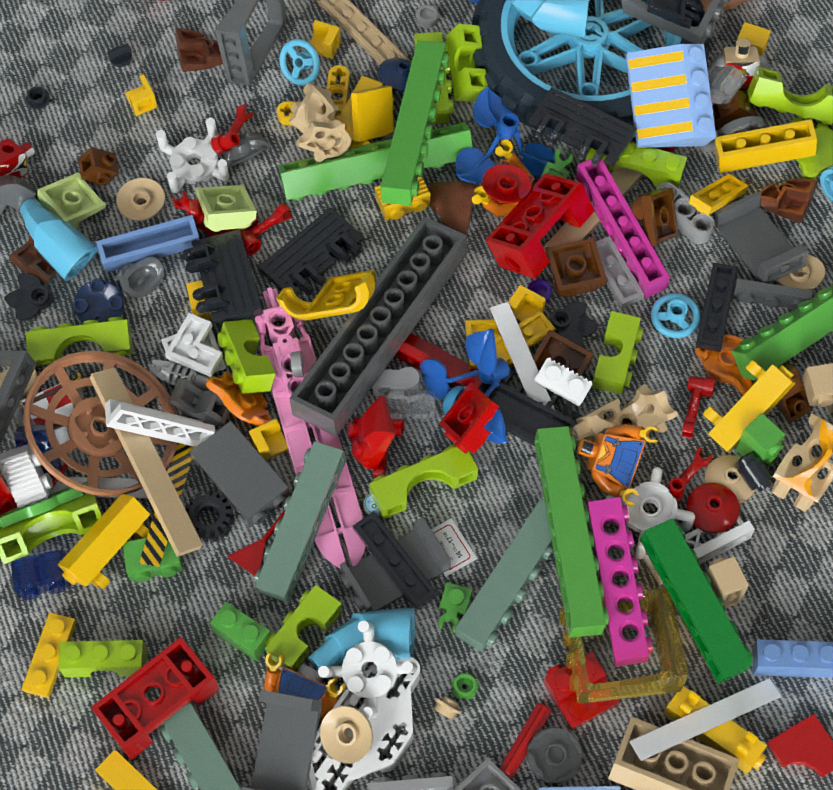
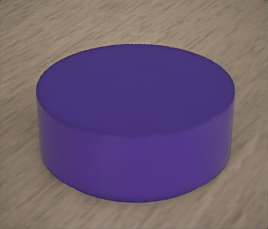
M537 279L529 283L527 289L546 299L545 304L549 302L552 288L547 281Z

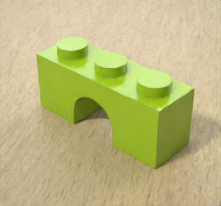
M457 24L446 35L448 53L450 54L449 63L455 101L475 102L479 94L488 87L485 79L486 69L475 68L473 53L476 49L482 48L479 25Z
M611 311L604 344L615 347L620 353L613 357L599 355L592 388L622 395L624 386L629 387L633 372H629L628 368L630 364L635 365L638 350L634 349L635 342H641L644 328L639 327L641 318Z
M253 320L223 322L222 330L218 333V345L220 348H223L226 364L231 367L233 381L235 384H238L241 394L271 391L276 374L268 355H255L260 336Z
M317 585L311 591H305L299 600L300 605L294 612L290 611L285 616L282 628L278 633L273 632L265 644L267 646L265 648L267 655L273 651L272 660L279 662V656L283 653L285 660L280 666L295 672L310 654L308 645L298 638L301 630L307 626L315 625L327 632L343 612L342 603Z
M143 640L60 642L58 669L65 678L92 677V672L112 671L119 676H131L147 663L148 649Z

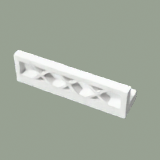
M109 399L105 404L107 427L194 447L215 433L214 425L203 423L200 420Z
M739 516L735 523L737 527L727 532L709 533L716 535V538L704 544L698 542L700 535L705 532L697 528L685 535V541L688 546L694 547L693 550L698 556V564L700 565L751 539L755 530L751 522L743 523ZM646 554L643 560L659 585L663 584L649 556Z

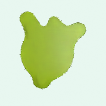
M794 118V119L791 121V123L799 122V121H804V120L801 119V118ZM819 123L815 129L817 137L816 156L795 159L799 163L798 167L801 169L805 179H816L824 170L833 165V130L824 123Z

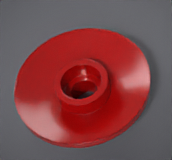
M500 164L491 167L485 172L482 186L486 194L498 202L517 203L529 195L531 180L528 174L519 167Z
M705 483L696 487L691 492L687 500L686 510L695 514L693 525L707 533H722L736 523L740 513V505L736 495L726 486L718 483ZM710 502H717L719 504V507H711Z

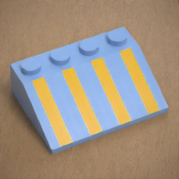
M678 44L625 54L634 127L637 128V148L705 146L716 138L704 44Z

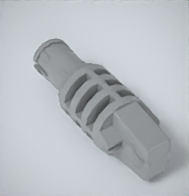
M153 359L149 372L155 377L171 385H176L178 379L185 378L197 388L210 391L206 386L209 376L174 361Z

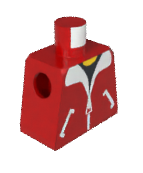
M5 139L0 142V176L12 175L22 178L27 174L26 159L34 154V149L28 142L20 146L11 139Z

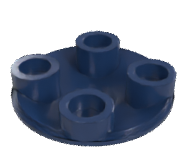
M95 279L84 284L78 290L73 302V308L76 316L82 323L88 320H97L98 323L108 322L109 318L121 317L124 310V299L120 290L114 284L105 280Z

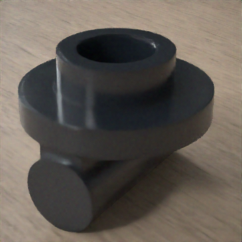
M126 43L107 52V56L112 65L124 67L132 60V50L130 45Z

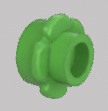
M462 673L453 679L451 687L454 689L453 694L456 698L470 700L475 697L479 684L472 675ZM467 685L468 688L463 689L462 686Z

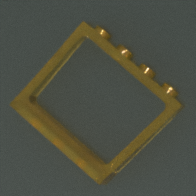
M665 587L643 591V599L639 600L640 609L646 610V613L650 616L662 673L592 684L588 677L582 637L569 638L564 607L562 606L559 612V624L565 625L562 643L563 646L569 648L566 656V666L573 671L570 677V690L576 691L578 704L681 692L689 672L672 599ZM601 599L602 607L605 608L604 599ZM621 602L617 606L623 613L630 612L633 609L629 602Z

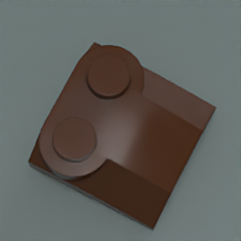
M673 188L652 190L635 197V200L632 202V213L638 220L642 221L645 235L652 246H657L658 243L679 236Z
M594 236L585 240L545 248L554 279V289L558 295L570 297L596 291L607 284V277Z
M549 330L533 356V360L538 371H540L546 359L551 358V361L555 360L556 363H560V366L564 365L565 369L569 368V371L573 370L574 374L578 373V376H583L590 367L594 353Z

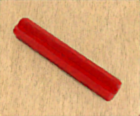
M542 703L536 704L499 767L510 780L513 779L527 755V747L531 739L541 731L551 713V710Z

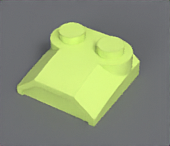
M79 172L42 187L37 191L39 202L46 210L61 220L67 221L76 229L79 227L80 221L106 208V203L97 196L85 180L81 179Z
M243 184L205 188L196 187V194L204 213V225L210 230H242L251 226L252 221L256 219L257 210Z

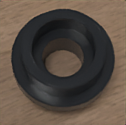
M35 86L28 90L26 102L29 107L42 109L48 105L50 96L47 90L40 86Z

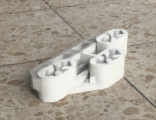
M415 658L397 659L398 663L406 661L416 663L417 671L413 675L407 674L404 679V686L401 683L404 676L403 674H398V679L393 687L383 696L377 697L378 714L375 718H368L373 730L371 749L363 759L351 763V768L346 766L342 771L341 762L333 759L325 751L320 738V728L318 729L309 772L312 790H326L325 786H332L334 782L336 790H348L355 779L379 770L389 772L398 765L413 741L411 694L420 681V665ZM368 662L364 665L363 672L366 677L373 678L372 676L377 674L378 668L374 662ZM397 682L401 683L397 690L398 698L393 696L391 699H388V693L393 694L397 689ZM347 688L333 709L340 706L355 708L361 697L352 693ZM366 700L359 708L361 712L362 709L366 707ZM348 728L349 736L353 737V731ZM402 729H405L406 736L402 734L399 736V738L396 741V748V746L393 745V743L396 740V730L400 732L402 731ZM391 743L393 745L390 750L391 759L385 758L381 761L380 753L383 755L387 754ZM323 755L326 759L315 774L313 763H317ZM334 770L337 776L341 773L342 779L345 780L343 783L340 777L337 780L335 779V775L332 773Z

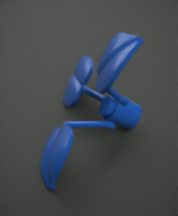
M486 87L477 97L473 107V117L484 128L494 125L497 128L496 138L485 155L477 148H465L460 151L455 161L456 175L469 183H482L485 172L491 167L496 166L488 158L491 156L499 140H510L515 136L519 155L523 157L521 162L533 177L540 178L548 161L555 164V153L539 143H528L523 151L520 138L521 131L517 129L519 125L518 116L502 105V98L496 95L489 87Z
M494 329L474 332L466 339L467 355L472 363L477 364L478 370L448 378L446 367L439 360L427 359L420 364L423 382L432 396L443 399L450 391L448 383L476 375L479 376V379L484 384H491L485 392L487 396L500 385L498 381L509 375V366L504 359L497 358ZM498 408L494 417L484 426L490 432L486 439L494 443L505 444L509 441L505 434L504 419Z

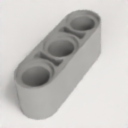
M672 183L660 184L656 190L673 188L678 230L696 244L707 243L711 238L714 227L713 218L710 215L697 211L694 206L688 203L690 198Z

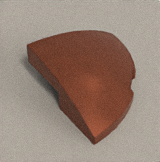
M176 28V43L182 72L199 71L223 64L218 41L214 40L212 45L211 40L205 38L203 33Z
M805 178L787 179L786 183L779 184L776 189L774 183L770 184L760 191V206L778 216L801 223L813 198L817 180Z
M435 182L429 184L430 207L433 212L436 210L440 215V222L443 225L467 235L472 215V197L476 194L474 190L477 188V184L464 182Z
M31 235L28 242L10 254L9 260L25 273L38 277L41 282L48 283L57 273L37 251Z

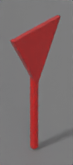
M285 511L281 513L262 539L227 557L255 576L257 571L261 569L266 541L274 532L278 520L283 519Z

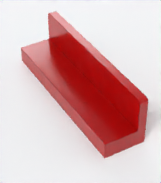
M410 333L394 356L420 370V364L423 361L437 359L446 367L448 378L478 370L469 369L468 363L413 333ZM476 375L448 383L450 388L456 386L467 387L471 382L479 388L482 382L479 376Z

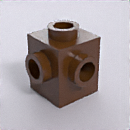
M90 147L78 159L82 180L106 186L119 174L115 153Z

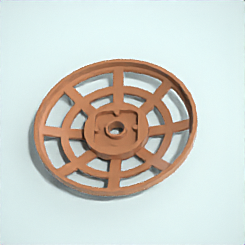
M82 351L55 360L37 376L27 394L24 405L23 422L25 434L30 448L38 461L51 475L62 483L91 495L120 496L121 494H129L142 489L141 482L129 458L122 451L123 446L115 429L106 426L105 409L99 396L83 400L76 390L93 386L90 378L71 382L64 368L80 363L104 364L103 370L114 368V366L121 368L136 376L149 388L148 391L139 397L126 388L134 405L145 407L146 404L157 398L164 412L177 415L174 405L169 402L170 396L164 386L140 364L114 353ZM55 374L62 388L53 396L47 410L34 405L33 401L39 388L50 376ZM66 395L75 406L69 417L55 413L58 403ZM31 415L45 420L46 434L53 449L43 454L32 434ZM99 422L103 424L106 431H96L93 423ZM53 423L67 427L70 440L59 445L54 434ZM150 437L153 444L167 445L166 452L161 460L166 469L175 454L177 443ZM78 448L84 454L89 455L88 467L75 462L67 453ZM113 456L122 466L113 470H99L100 458ZM60 458L71 468L86 474L87 486L66 477L54 468L50 462ZM127 472L139 482L123 489H98V477H116Z

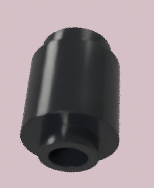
M753 451L735 462L738 466L737 471L751 491L757 489L760 492L772 484L770 479L773 477V474L759 455L756 456Z

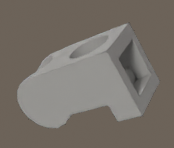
M404 367L401 370L384 369L372 386L373 395H414L420 388V376L418 371L412 367Z

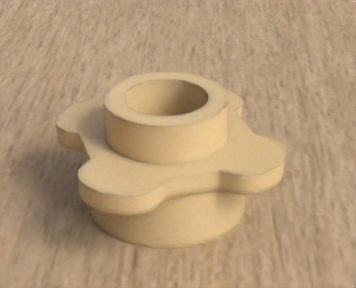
M444 696L443 699L435 698L437 704L434 710L445 717L453 720L456 714L462 713V711L457 709L459 704L449 697Z

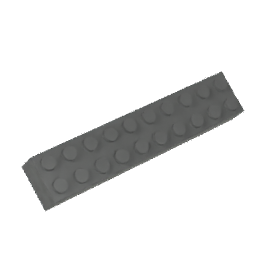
M422 218L376 280L374 293L366 306L360 311L351 314L290 396L289 400L293 416L337 437L395 356L402 343L405 342L467 255V235L429 218Z

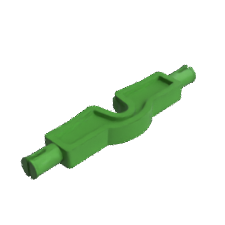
M68 487L50 494L48 498L3 513L0 515V527L4 528L47 512L59 505L84 496L85 492Z

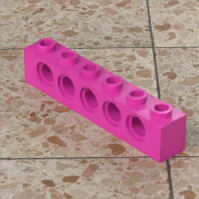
M592 159L579 164L576 179L582 183L608 236L612 238L645 294L644 299L666 290L670 277L603 160H601L597 167L591 164Z
M620 497L588 502L589 517L596 557L599 563L600 581L604 590V604L608 611V627L615 667L648 662L649 653H653L651 637H645L644 626H648L646 610H641L639 600L643 599L641 583H636L634 573H639L636 557H631L629 547H634L632 531H626L625 521H629L627 505L621 504ZM607 524H615L619 530L615 533H608L604 530V527ZM618 549L623 553V557L615 560L608 553L611 550ZM618 575H622L628 579V583L624 586H618L613 582V579ZM621 602H629L633 609L628 613H623L617 606ZM627 628H632L637 632L638 636L633 640H628L624 638L622 632Z

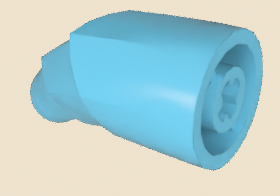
M510 0L515 8L533 21L539 29L585 38L589 0Z
M28 199L22 203L20 213L25 221V227L34 240V246L37 251L65 281L79 274L94 258L98 247L70 223L61 220L46 210L38 200Z
M414 608L354 613L349 621L325 637V642L308 658L317 670L321 666H338L343 663L348 650L364 642L363 632L358 629V624L361 621L371 622L374 625L375 642L381 643L390 649L396 659L413 658L415 643Z

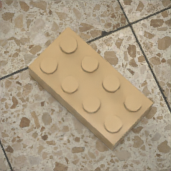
M631 716L608 779L634 790H730L739 759L690 739L640 761L629 741L660 727Z

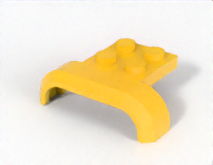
M374 270L330 277L313 302H305L299 299L291 287L283 288L276 299L285 313L298 320H313L354 313L363 309L372 297L377 278Z

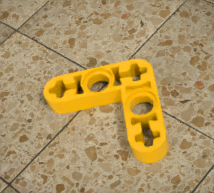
M336 65L329 70L326 88L332 94L341 93L343 95L340 100L331 99L338 107L336 117L338 118L348 102L350 84L349 70L342 65ZM338 75H342L340 85L336 82ZM285 101L278 105L277 117L281 124L294 126L289 122L293 115L291 107L295 103L294 101ZM286 111H291V113H289V116H284V114H286Z

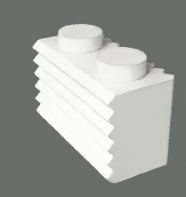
M551 358L546 359L534 382L577 406L581 405L592 386V381H588L587 378L583 379V376H578V373L574 374L573 370L569 371V368L565 369L564 365L560 366V363H556L555 360L551 361Z
M29 444L3 452L0 455V470L18 508L48 498L51 488H53L50 475L48 473L44 474L40 466L42 464L36 458Z

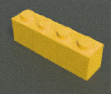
M812 119L716 137L715 157L719 173L816 156L817 137Z

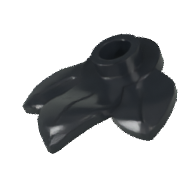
M19 274L18 284L20 288L4 297V300L10 307L17 309V320H29L39 310L48 308L53 302L51 290L46 286H42L39 278L31 274ZM40 296H45L42 301L38 302Z
M575 301L568 303L564 309L553 311L548 318L556 328V333L581 347L583 344L582 337L590 336L598 330V325L584 315L587 304ZM563 320L565 324H558L556 321Z

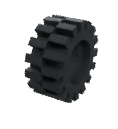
M205 491L203 496L199 492L196 494V499L191 497L189 499L190 505L186 504L185 510L199 538H202L204 542H208L209 539L215 542L218 536L224 538V532L227 531L229 533L231 530L230 524L233 525L234 522L233 512L226 497L223 495L220 497L216 491L213 492V495L210 494V491ZM207 508H213L219 513L218 520L211 525H205L199 521L200 513Z

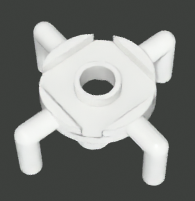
M213 118L206 120L208 135L204 140L187 137L176 147L168 144L165 131L159 130L156 132L160 150L170 155V165L173 172L167 174V179L172 193H178L185 183L192 185L202 180L206 182L213 176L222 181L229 179L226 160L220 159L218 161L217 153L213 151L211 146L212 137L218 135ZM194 158L201 160L198 164L195 165L188 164V162Z
M659 467L653 468L649 482L641 483L633 488L640 495V497L635 494L628 496V501L634 503V507L628 506L623 498H621V504L627 505L629 521H626L627 526L640 533L635 556L638 559H643L646 555V551L640 542L644 530L673 518L674 521L675 519L682 521L681 527L684 531H690L695 520L693 512L678 509L675 497L673 498L668 488L660 484L663 472ZM608 495V496L606 497V499L615 498V497H613V496H611V495ZM652 503L657 507L658 511L654 514H648L644 511L643 505Z
M361 621L358 624V629L363 632L364 642L348 650L342 666H321L318 669V674L325 678L343 677L349 691L366 698V707L362 709V713L367 718H375L378 714L377 697L383 696L393 687L398 679V674L415 673L417 665L409 661L398 663L390 649L381 643L375 642L374 625L371 622ZM368 662H374L378 668L377 674L373 678L366 677L363 672L364 665Z

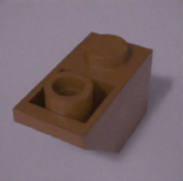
M733 88L712 101L715 130H720L724 125L733 120L756 116L753 104L749 102L748 95L737 88Z
M785 362L782 365L794 375L791 379L796 384L776 404V407L785 419L791 423L809 413L811 408L797 367Z

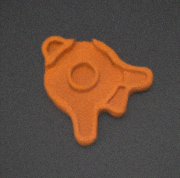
M724 334L721 352L695 348L696 355L701 359L703 367L710 377L716 378L719 382L733 385L743 396L753 386L751 379L741 376L731 352L740 346L739 343L743 341L740 337Z
M224 372L220 378L209 377L206 381V386L220 397L227 409L237 418L257 426L271 421L269 411L265 410L268 403L261 392L241 394L238 384L234 383L233 376L228 372Z

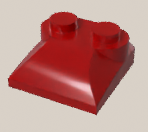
M380 396L375 400L361 418L355 417L352 422H349L347 427V436L350 437L352 445L351 453L355 460L367 469L376 470L395 435L385 396Z

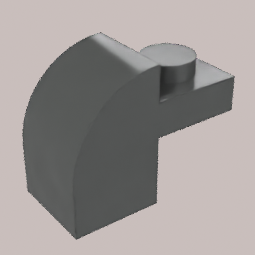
M0 176V215L6 205L20 211L24 201L34 198L36 192L33 185L16 176Z
M185 378L177 380L169 399L170 403L182 410L181 415L183 417L200 420L203 423L214 426L225 425L230 413L216 393L211 390L201 391Z

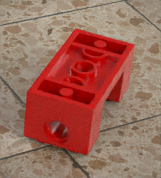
M545 173L531 188L529 195L512 209L485 241L500 268L536 279L550 263L540 243L543 236L546 235L558 220L568 222L569 225L580 228L594 213V209L581 182Z
M180 637L91 706V709L130 760H133L154 743L149 736L152 731L191 700L199 707L220 689L214 676L183 638ZM153 687L161 689V695L157 700L150 701L146 699V693L149 689Z

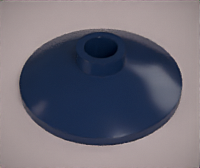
M390 58L383 61L378 69L380 81L384 85L392 86V90L404 93L412 61L403 58Z

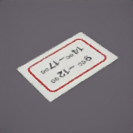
M452 518L431 529L451 559V569L443 573L445 577L477 559Z

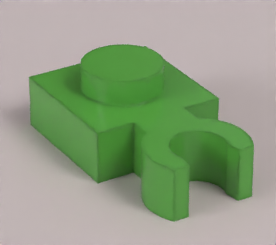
M558 149L554 155L555 164L548 161L541 177L547 173L567 179L570 171L564 168L571 164L573 155L570 154L568 159L563 161L559 157L561 149Z
M446 583L439 610L446 613L439 618V629L442 630L443 624L446 621H451L454 624L452 633H455V628L459 623L457 616L463 617L466 613L473 589Z

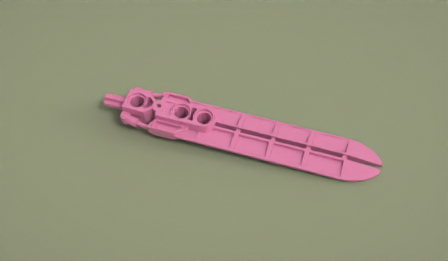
M270 287L267 288V291L262 292L267 309L263 310L262 315L255 317V326L260 336L261 356L268 355L276 373L271 390L294 471L297 475L298 472H302L305 465L303 460L306 450L312 447L308 428H312L316 442L343 449L339 435L336 437L292 415L289 398L293 394V390L299 386L316 363V356L310 336L304 328V321L295 319L285 313L276 299L278 296L277 289ZM277 321L284 322L282 326L274 325ZM294 325L300 329L303 335L299 340L295 338ZM266 329L268 332L270 343H272L273 346L265 345L264 336L267 335ZM292 352H302L304 377L295 378L292 371L286 369L291 365L290 354ZM346 462L332 495L340 528L336 529L330 505H328L315 538L316 546L321 554L338 568H340L341 563L345 562L338 535L343 534L352 567L357 565L362 559L366 547L353 530V525L362 520L363 516Z

